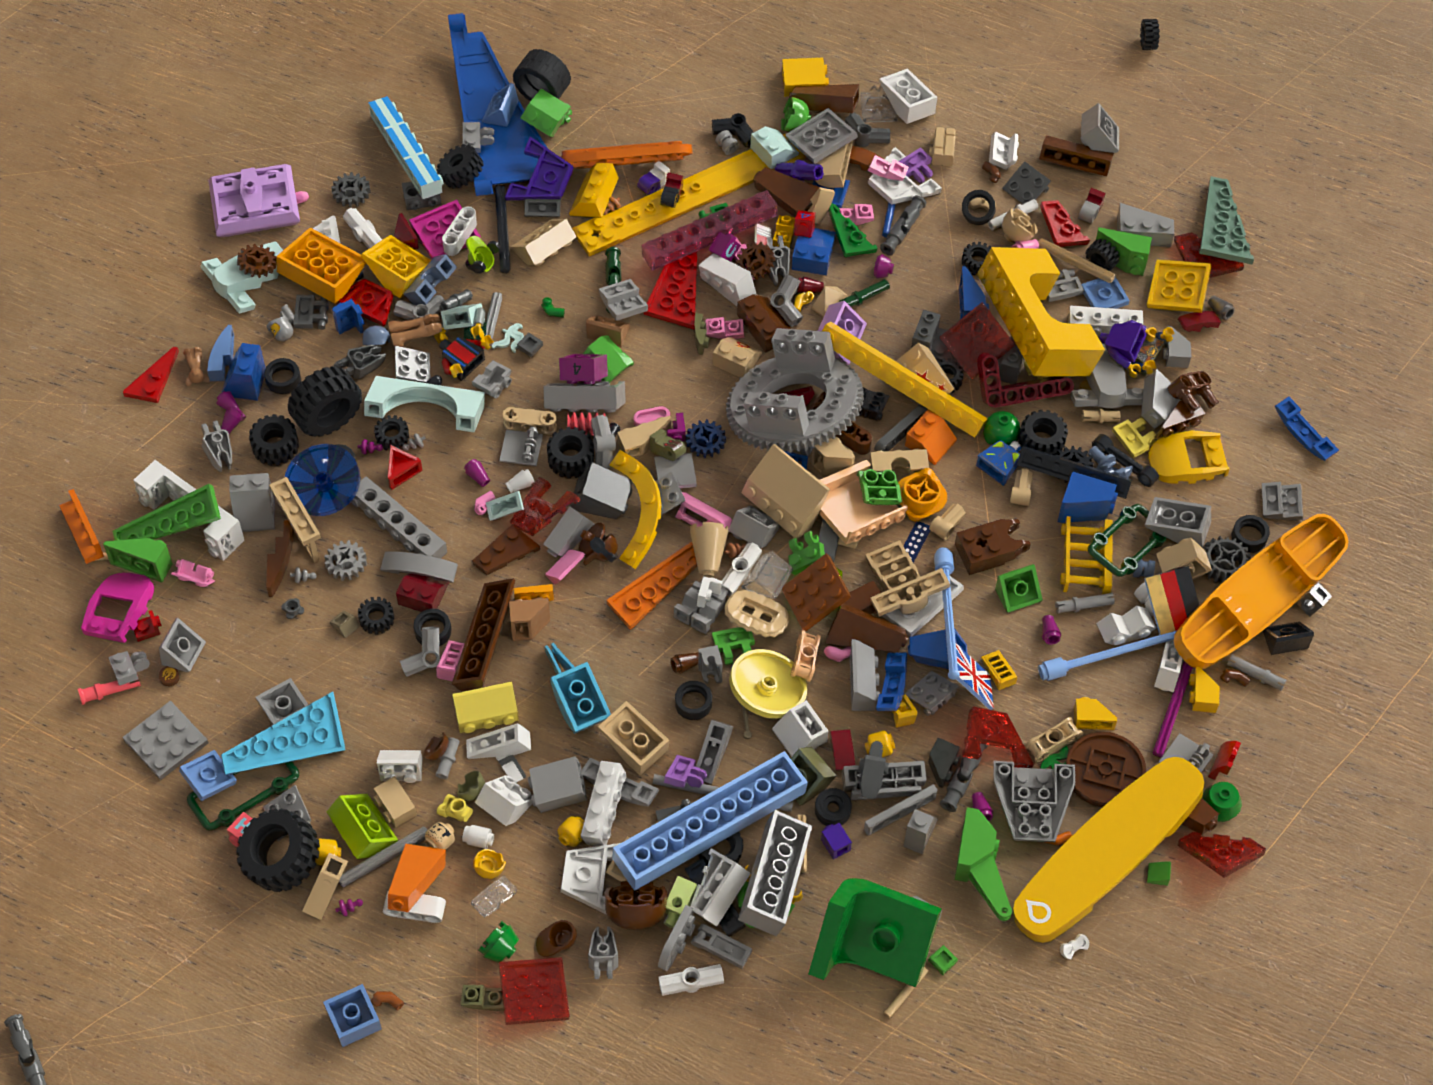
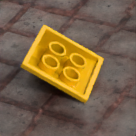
M389 235L361 255L384 288L392 291L393 295L399 298L405 296V291L431 261L392 235Z

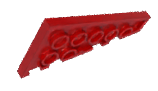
M681 229L648 299V311L644 312V315L695 330L697 233Z

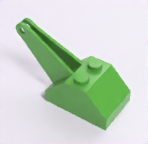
M967 807L954 880L963 882L970 880L997 918L1001 921H1007L1011 917L1012 908L995 863L1000 841L996 839L997 831L979 809Z

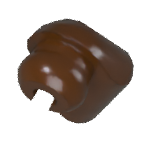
M985 161L982 169L991 174L989 177L990 181L997 183L998 179H1001L999 169Z

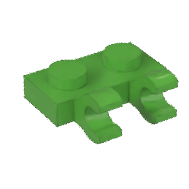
M812 531L804 533L805 541L808 544L806 548H804L803 542L797 543V538L789 540V547L793 554L788 556L790 573L794 575L804 571L825 554L824 544L819 542L817 534L812 536Z
M742 627L712 632L714 646L718 645L719 652L723 653L725 665L733 664L731 650L741 648L742 654L751 651L750 646L755 645L752 631H746Z

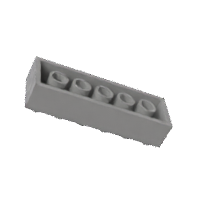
M774 810L765 824L738 918L739 921L774 936L779 934L788 918L812 829L811 825Z

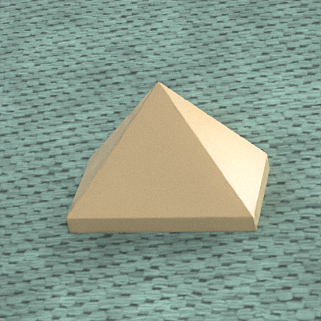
M825 286L813 304L812 310L823 318L829 305L838 303L839 300L848 297V295L838 287Z

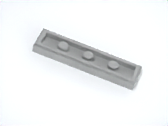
M933 784L865 821V833L867 836L908 815L915 809L917 810L935 800L938 789Z

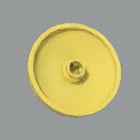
M764 649L751 650L742 654L735 661L729 676L730 687L734 696L746 709L759 716L774 719L782 718L790 709L804 702L807 695V683L805 678L791 676L794 664L792 660L780 653Z

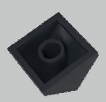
M1300 621L1270 626L1263 630L1271 655L1308 649L1314 637V632Z

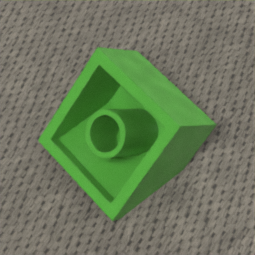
M541 88L528 104L521 119L548 136L554 137L571 106Z

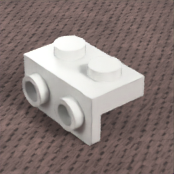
M994 132L991 136L989 163L1005 170L1014 165L1018 159V134L1015 133L1011 138Z

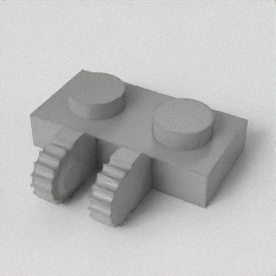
M463 122V144L466 146L469 144L474 147L477 153H481V145H491L494 143L493 128L483 127L480 129V122Z
M128 651L108 657L119 686L138 680L137 672L148 669L150 665L144 651L135 652L131 657Z

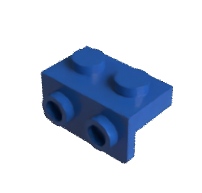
M352 299L339 303L332 308L335 327L339 335L354 327L357 328L360 334L364 332L363 325L365 323L361 317L363 312L358 304L355 305Z

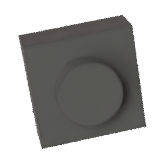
M529 332L517 343V348L530 357L543 346V341Z

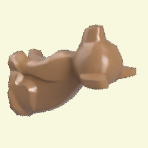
M200 347L184 349L183 354L191 369L189 376L186 378V386H190L192 383H201L202 381L209 383V377L200 370L202 349Z

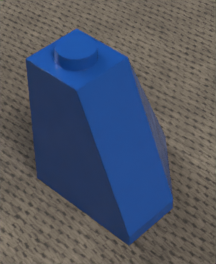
M954 628L955 643L967 653V644ZM945 629L909 637L908 653L917 663L949 669Z

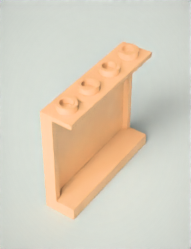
M867 460L819 480L830 489L819 514L845 544L857 542L866 535L870 536L877 530L886 529L895 522H901L905 518V513L908 509L907 505L899 508L897 505H872L864 503L857 473L858 471L864 472L870 469L871 464Z

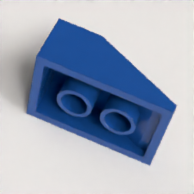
M815 228L812 237L798 236L792 256V270L827 276L836 232Z
M962 266L959 284L961 332H983L984 325H987L989 303H986V296L967 267Z

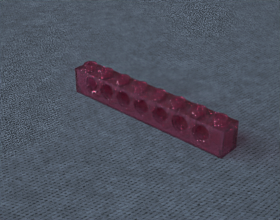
M767 190L757 193L748 199L741 200L734 205L727 206L718 212L711 213L702 219L695 220L688 225L645 242L641 245L642 257L653 271L712 245L719 232L725 235L727 233L735 235L755 226V224H760L776 217L777 203Z

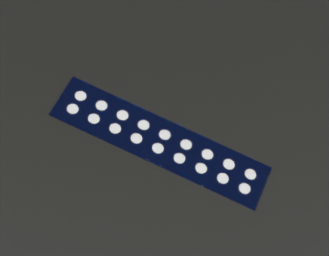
M920 521L914 524L903 545L913 563L930 532V525Z

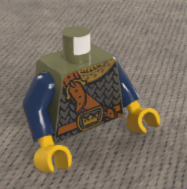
M1167 327L1163 332H1157L1152 342L1144 340L1135 362H1131L1132 365L1139 364L1141 366L1140 373L1144 376L1153 373L1152 369L1157 368L1154 360L1160 352L1164 343L1163 340L1165 339L1167 342L1173 340L1172 335L1175 334L1173 329Z

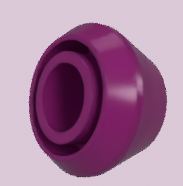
M881 254L877 256L875 262L874 276L877 279L888 277L889 274L893 273L894 264L891 263V259Z

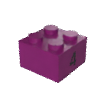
M570 354L559 358L560 380H566L567 384H575L578 381H584V384H594L595 382L602 381V378L608 376L607 354Z

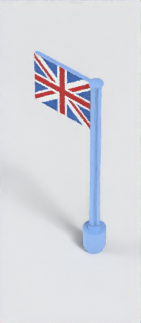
M939 548L934 554L935 570L942 568L950 583L949 575L954 571L953 554L948 548ZM951 587L942 590L949 666L948 677L952 680H957L989 710H992L994 705L990 674L955 643Z

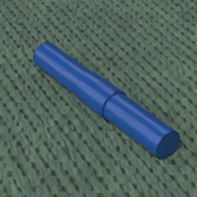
M888 203L882 236L887 238L890 232L895 204L891 205Z

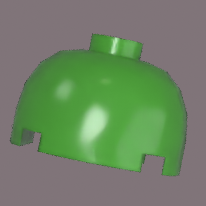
M794 97L787 100L783 110L785 116L784 119L781 118V130L790 132L811 119L809 108L804 101Z

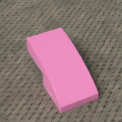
M875 155L868 171L884 178L903 181L909 167L895 159L889 163Z

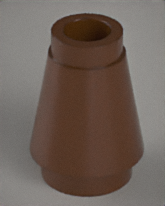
M698 652L674 655L670 659L672 670L675 673L679 672L681 674L698 664Z

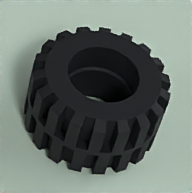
M1042 409L1038 410V412H1031V415L1025 416L1021 424L1019 433L1021 449L1022 446L1051 455H1057L1058 450L1063 451L1068 434L1066 422H1063L1064 419L1058 417L1057 413H1050V410L1043 412ZM1043 432L1047 433L1051 437L1041 438L1037 436L1035 433Z
M272 414L271 417L266 415L264 419L259 418L257 420L258 423H254L252 425L253 429L249 431V440L255 458L263 464L267 462L269 466H272V464L278 466L282 462L284 464L287 463L288 459L292 460L294 458L293 454H297V448H299V440L294 423H291L289 418L285 419L283 415L277 417L276 414ZM273 437L282 438L280 441L276 443L266 442L267 440Z
M566 427V430L559 429L558 433L554 432L547 443V458L550 469H553L555 474L559 473L560 477L567 476V479H571L572 476H575V478H578L592 462L594 463V443L591 440V436L586 434L584 430L579 431L576 427L574 429ZM567 450H576L579 452L578 454L573 456H566L562 454Z

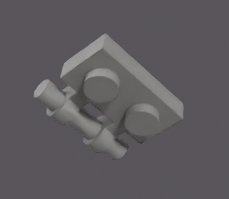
M1074 269L1060 270V275L1057 279L1059 281L1055 282L1047 297L1049 302L1083 295L1084 289L1078 276L1072 277L1075 276Z

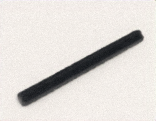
M497 185L495 188L498 243L501 246L499 250L500 271L507 274L511 270L506 193L504 186Z

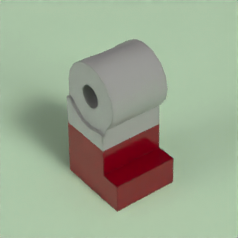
M1091 188L1078 219L1092 224L1104 204L1106 193Z

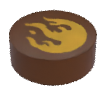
M166 666L160 670L159 679L164 686L170 687L178 683L180 675L176 668Z

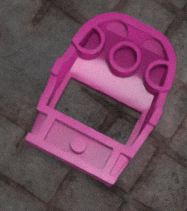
M117 573L106 578L88 602L81 626L84 635L125 643L127 641L125 638L129 630L134 631L138 625V619L141 615H145L148 610L146 605L152 599L154 593L152 581L147 576L135 573ZM102 596L133 602L124 621L95 616L94 612L96 607L100 605Z

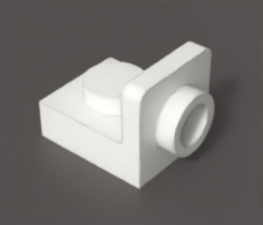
M703 577L698 594V607L704 608L706 601H710L712 593L720 595L722 581Z

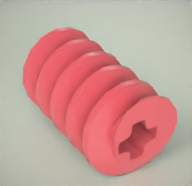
M573 412L572 417H569L568 414L567 427H570V429L576 427L579 431L584 430L586 434L590 431L591 436H594L590 412H588L587 417H584L583 412L580 413L579 417H577L575 412Z

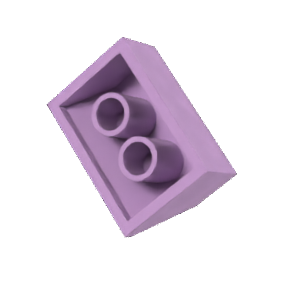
M841 301L828 306L818 331H822L825 324L831 321L853 336L861 339L867 323L845 301ZM834 351L835 359L840 358L841 362L845 361L846 365L850 364V360Z

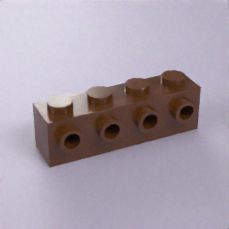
M1046 135L1039 159L1107 176L1114 153L1091 150L1089 146Z

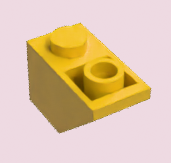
M1196 667L1194 673L1190 674L1189 685L1192 686V691L1189 694V703H1192V711L1216 713L1219 706L1220 686L1200 667Z

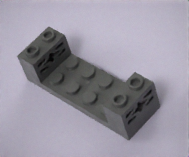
M923 310L912 338L911 348L920 343L930 349L937 361L941 362L944 358L945 361H948V358L951 359V362L955 360L957 365L961 364V368L964 371L978 374V356L981 353L987 352L998 360L1000 381L1009 384L1017 383L1025 359L1012 336L1008 346L1005 347L939 328L941 315ZM987 358L984 361V365L988 366L991 362V359Z

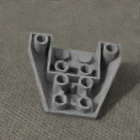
M994 761L993 782L1013 840L1055 842L1075 786V765L1054 764L1053 769L1014 768V762Z

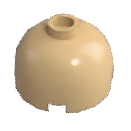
M1013 208L1010 209L1003 218L1002 229L1004 237L1010 242L1028 241L1037 234L1038 229L1035 223L1032 225L1029 222L1031 218L1017 208L1014 210Z

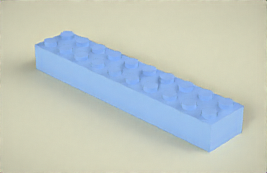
M784 751L613 847L612 859L635 891L805 794L808 782Z

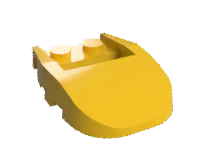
M1191 430L1171 434L1169 437L1158 439L1151 446L1148 453L1149 464L1157 471L1159 475L1158 480L1166 483L1178 484L1179 481H1188V484H1194L1196 481L1206 479V481L1212 480L1215 475L1224 474V477L1228 476L1230 470L1223 451L1220 433ZM1186 439L1200 441L1207 467L1191 468L1184 442Z

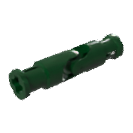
M617 247L607 248L605 250V255L607 256L605 276L606 284L609 286L622 280L621 262L619 261L621 250Z

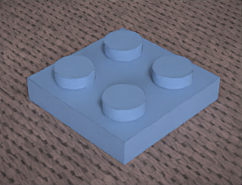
M1114 277L1115 279L1112 283L1098 278L1081 284L1084 289L1083 294L1091 307L1117 309L1129 305L1130 300L1116 277Z
M215 750L180 766L179 769L181 775L201 801L235 785L237 781L233 774L225 775L222 759Z

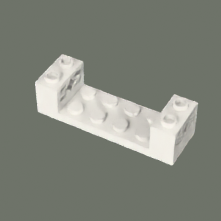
M156 460L134 479L135 490L139 495L140 503L145 507L149 506L153 510L167 497L174 501L196 490ZM218 506L221 519L209 523L210 525L203 532L206 538L205 542L209 548L208 552L214 558L218 557L224 561L245 540L239 520Z

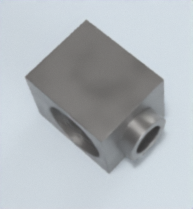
M1318 582L1296 604L1310 617L1323 607L1332 596Z

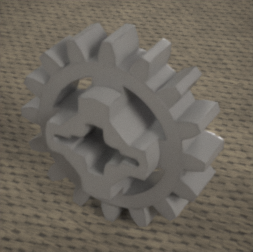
M350 540L346 544L340 541L339 546L333 544L334 549H328V555L324 556L326 561L325 567L328 569L329 575L333 574L335 579L341 576V581H344L345 577L352 580V575L359 577L358 572H364L363 566H367L366 552H364L363 547L358 548L357 542L351 545Z

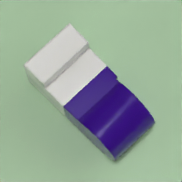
M657 161L654 164V168L639 179L637 187L647 195L656 192L665 185L670 169L660 161Z

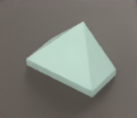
M520 491L486 502L490 521L524 510Z

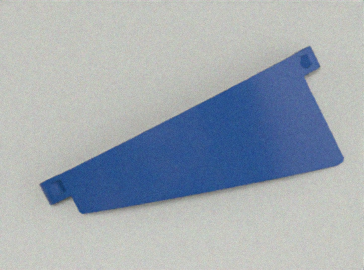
M465 14L448 15L463 121L480 122V129L483 127L494 129V143L491 145H481V153H478L484 163L482 172H478L479 176L473 178L476 196L494 194L492 185L529 181L539 159L524 154L529 137H532L546 148L547 146L535 127L521 119L525 110L520 101H518L507 127L488 124L482 121L493 94L510 83L483 32L468 33Z

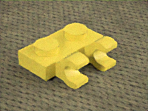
M1143 417L1133 423L1128 419L1112 429V432L1132 458L1145 453L1156 442L1154 431L1147 433L1143 437L1140 435L1139 432L1145 430L1144 425L1147 423Z

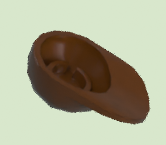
M560 920L541 931L536 941V949L539 955L549 957L560 951L570 949L577 938L575 927L567 920Z

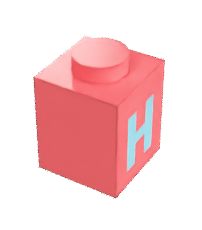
M245 812L227 829L228 839L236 847L240 845L238 840L244 833L243 829L245 826L248 827L251 824L249 821L253 819Z

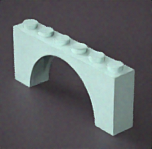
M376 376L364 400V416L383 419L385 414L396 406L410 402H429L448 409L455 416L456 430L475 432L484 410L485 392Z

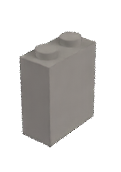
M576 756L529 769L530 777H528V783L530 788H533L531 801L533 806L537 807L541 813L587 800L582 768Z

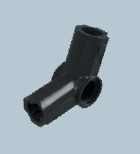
M736 113L731 118L712 120L713 135H718L722 131L728 130L731 134L737 136L745 147L750 148L751 134L754 132L747 124L746 117L743 114Z

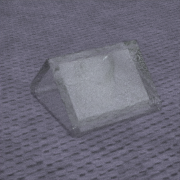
M770 551L758 558L741 587L742 589L776 599L793 568L773 551Z

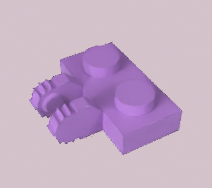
M921 147L899 161L909 167L906 176L910 177L913 175L919 183L925 181L924 176L919 170L928 178L933 175L932 170L927 166L932 162V158Z
M677 755L665 775L664 783L684 788L685 784L688 783L691 787L699 788L703 785V780L707 777V773L705 770L695 767L696 760Z

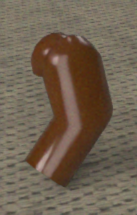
M1225 669L1220 676V679L1226 683H1229L1232 678L1244 687L1251 681L1245 674L1234 669Z

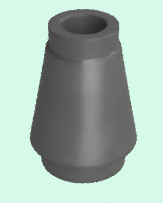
M1215 295L1208 300V304L1221 319L1228 320L1235 312L1233 304Z

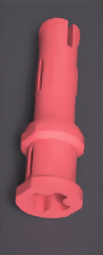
M117 681L101 685L96 683L94 686L85 689L78 688L81 703L84 705L92 700L104 699L103 696L140 687L141 685L137 681L119 686Z

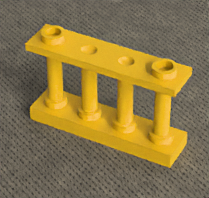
M1067 516L1065 524L1061 525V535H1064V573L1060 575V584H1063V592L1068 591L1069 583L1099 585L1102 588V594L1110 593L1112 589V573L1098 561L1070 559V550L1088 551V546L1090 545L1070 542V534L1094 535L1098 532L1103 533L1113 524V520L1105 519L1103 527L1100 526V528L1070 526L1071 517ZM1113 534L1108 538L1106 546L1103 549L1097 550L1111 563ZM1070 567L1096 568L1102 571V576H1099V578L1070 575Z

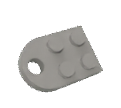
M685 905L662 950L658 968L668 971L677 954H682L686 946L684 941L687 935H692L695 924H693L695 917L693 916L692 907Z

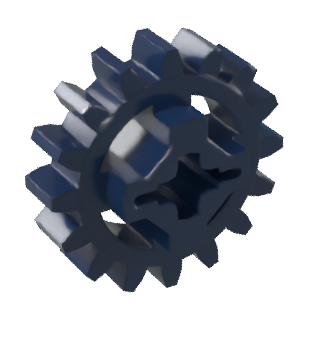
M706 419L705 423L699 420L698 425L693 423L692 429L688 428L686 434V446L690 447V452L696 451L697 457L703 454L704 458H706L707 454L713 457L714 452L720 454V449H724L726 443L725 430H722V426H715L716 421L710 424L708 419Z

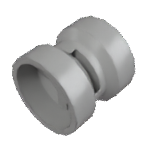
M728 130L719 133L715 139V142L719 147H722L726 155L734 153L739 147V142L732 138V134Z

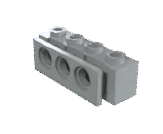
M925 762L889 763L887 775L883 774L881 789L875 799L913 796L920 792L921 786H924L926 782ZM859 765L844 766L842 770L843 791H852L850 795L851 800L870 799L864 798L861 795L860 779L862 771L858 770Z

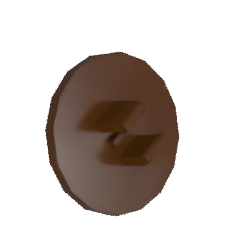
M596 523L588 531H582L579 552H583L584 556L593 552L590 541L594 537L603 538L605 534V525L603 523Z

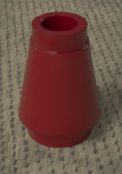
M804 276L798 278L801 282L797 292L806 293L811 291L813 293H821L824 288V282Z

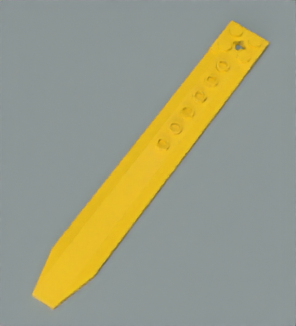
M795 147L799 155L785 163H794L795 160H803L806 156ZM750 149L683 179V189L675 208L660 205L663 188L602 217H595L573 227L572 230L576 235V239L590 257L753 183L756 173L762 171L765 167H769ZM595 233H598V234H599V237L592 236V235L595 234Z

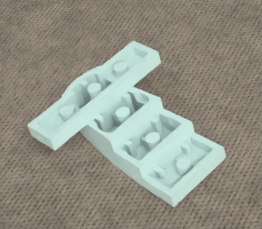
M276 241L263 245L264 249L269 247L270 252L274 251L275 256L283 251ZM238 255L223 264L218 258L201 262V269L211 279L216 292L227 299L239 314L255 309L256 304L245 291L261 288L262 282L277 279L279 274L277 273L276 265V269L273 270L272 274L268 272L267 277L261 275V278H258L257 275L251 277L250 273L245 275L244 270L240 271L237 265Z

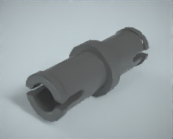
M466 289L459 294L451 295L449 299L440 303V309L445 311L462 306L463 303L472 300V292Z

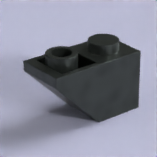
M937 738L930 752L928 763L938 787L943 788L945 782H950L953 775L951 769L953 765L957 767L961 755H959V746L941 738Z

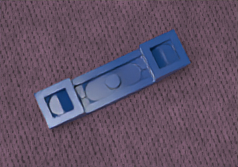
M1290 396L1275 405V409L1287 429L1313 455L1325 461L1339 451L1327 436L1322 438L1300 414L1302 409Z
M887 653L885 663L886 675L882 694H879L877 711L898 710L905 688L907 653Z

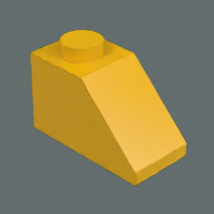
M1088 697L1076 699L1074 704V725L1078 729L1115 730L1117 717L1097 699H1090Z

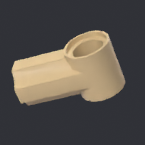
M1022 468L1017 470L1010 503L1029 506L1033 474L1029 469Z
M952 504L941 517L937 516L932 521L929 530L943 540H947L953 533L955 526L965 517L966 512L959 504Z

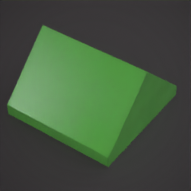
M1034 564L998 576L995 591L1007 613L1043 601Z

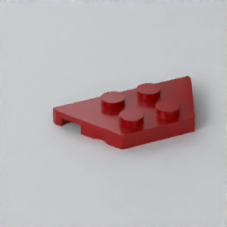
M363 279L352 285L336 304L352 299L355 305L358 304L361 307L362 317L384 327L394 296L392 291L367 279Z

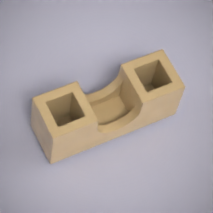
M927 449L876 451L870 454V469L876 472L901 467L907 470L909 475H912L924 468H929Z

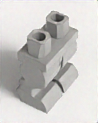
M701 580L700 582L695 581L693 586L686 592L682 605L677 604L674 607V618L687 625L691 623V627L706 634L710 630V625L715 622V618L718 617L725 606L728 589L722 586L720 595L712 593L711 599L706 601L705 607H698L697 600L702 583Z

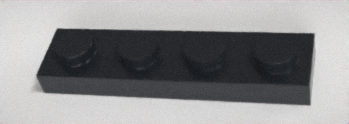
M702 858L685 868V872L690 880L696 883L697 886L698 884L701 885L704 877L702 871L704 866H707ZM732 904L719 922V925L728 937L746 927L744 922L738 920L739 914Z

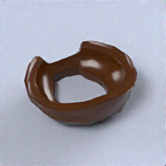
M444 732L442 737L437 738L434 736L425 748L424 758L433 761L442 757L449 744L448 737Z

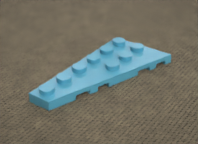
M332 691L221 754L225 775L345 751L334 692Z

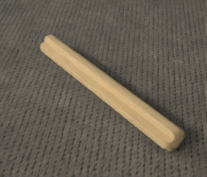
M1043 238L1038 241L1039 249H1046L1049 254L1108 283L1114 281V273Z

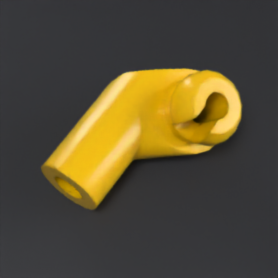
M808 291L796 296L793 305L799 312H801L803 305L812 302L814 299L813 292Z

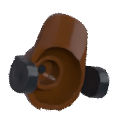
M612 533L607 536L604 534L602 539L594 537L590 541L593 552L585 556L583 564L586 566L594 559L602 562L609 560L612 563L618 558L616 554L618 543Z

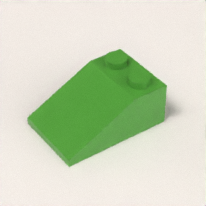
M1098 227L1096 239H1102V241L1105 239L1106 243H1112L1111 246H1115V251L1118 250L1120 261L1116 267L1126 273L1144 276L1152 237Z
M143 538L105 541L103 544L110 564L159 582H163L173 565L167 545L161 540Z

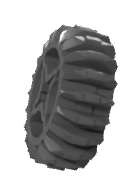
M1221 536L1217 540L1212 538L1210 542L1205 543L1203 549L1206 551L1212 571L1205 573L1208 574V579L1213 578L1214 583L1220 581L1222 584L1250 560L1251 554L1247 553L1248 547L1242 548V542L1236 543V538L1229 540L1228 536L1225 539H1222ZM1212 554H1215L1216 556L1215 561H1212L1211 559ZM1237 560L1240 565L1238 568L1235 567V561Z

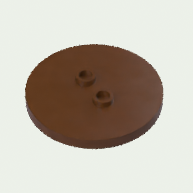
M1095 732L1080 738L1069 750L1065 763L1075 765V786L1073 791L1084 801L1099 807H1104L1126 787L1146 773V763L1140 750L1127 738L1111 732Z

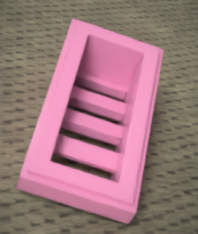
M448 641L436 668L437 678L453 681L464 643Z

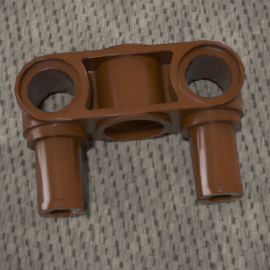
M1204 371L1182 374L1167 387L1171 396L1182 400L1190 413L1200 408L1194 395L1201 396L1209 409L1219 403L1210 390L1211 378Z

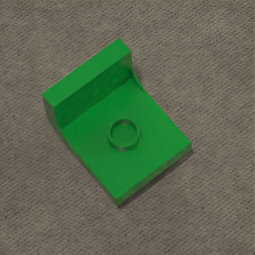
M846 879L828 903L808 974L824 980L836 964L851 963L916 987L923 972L942 908L865 879Z

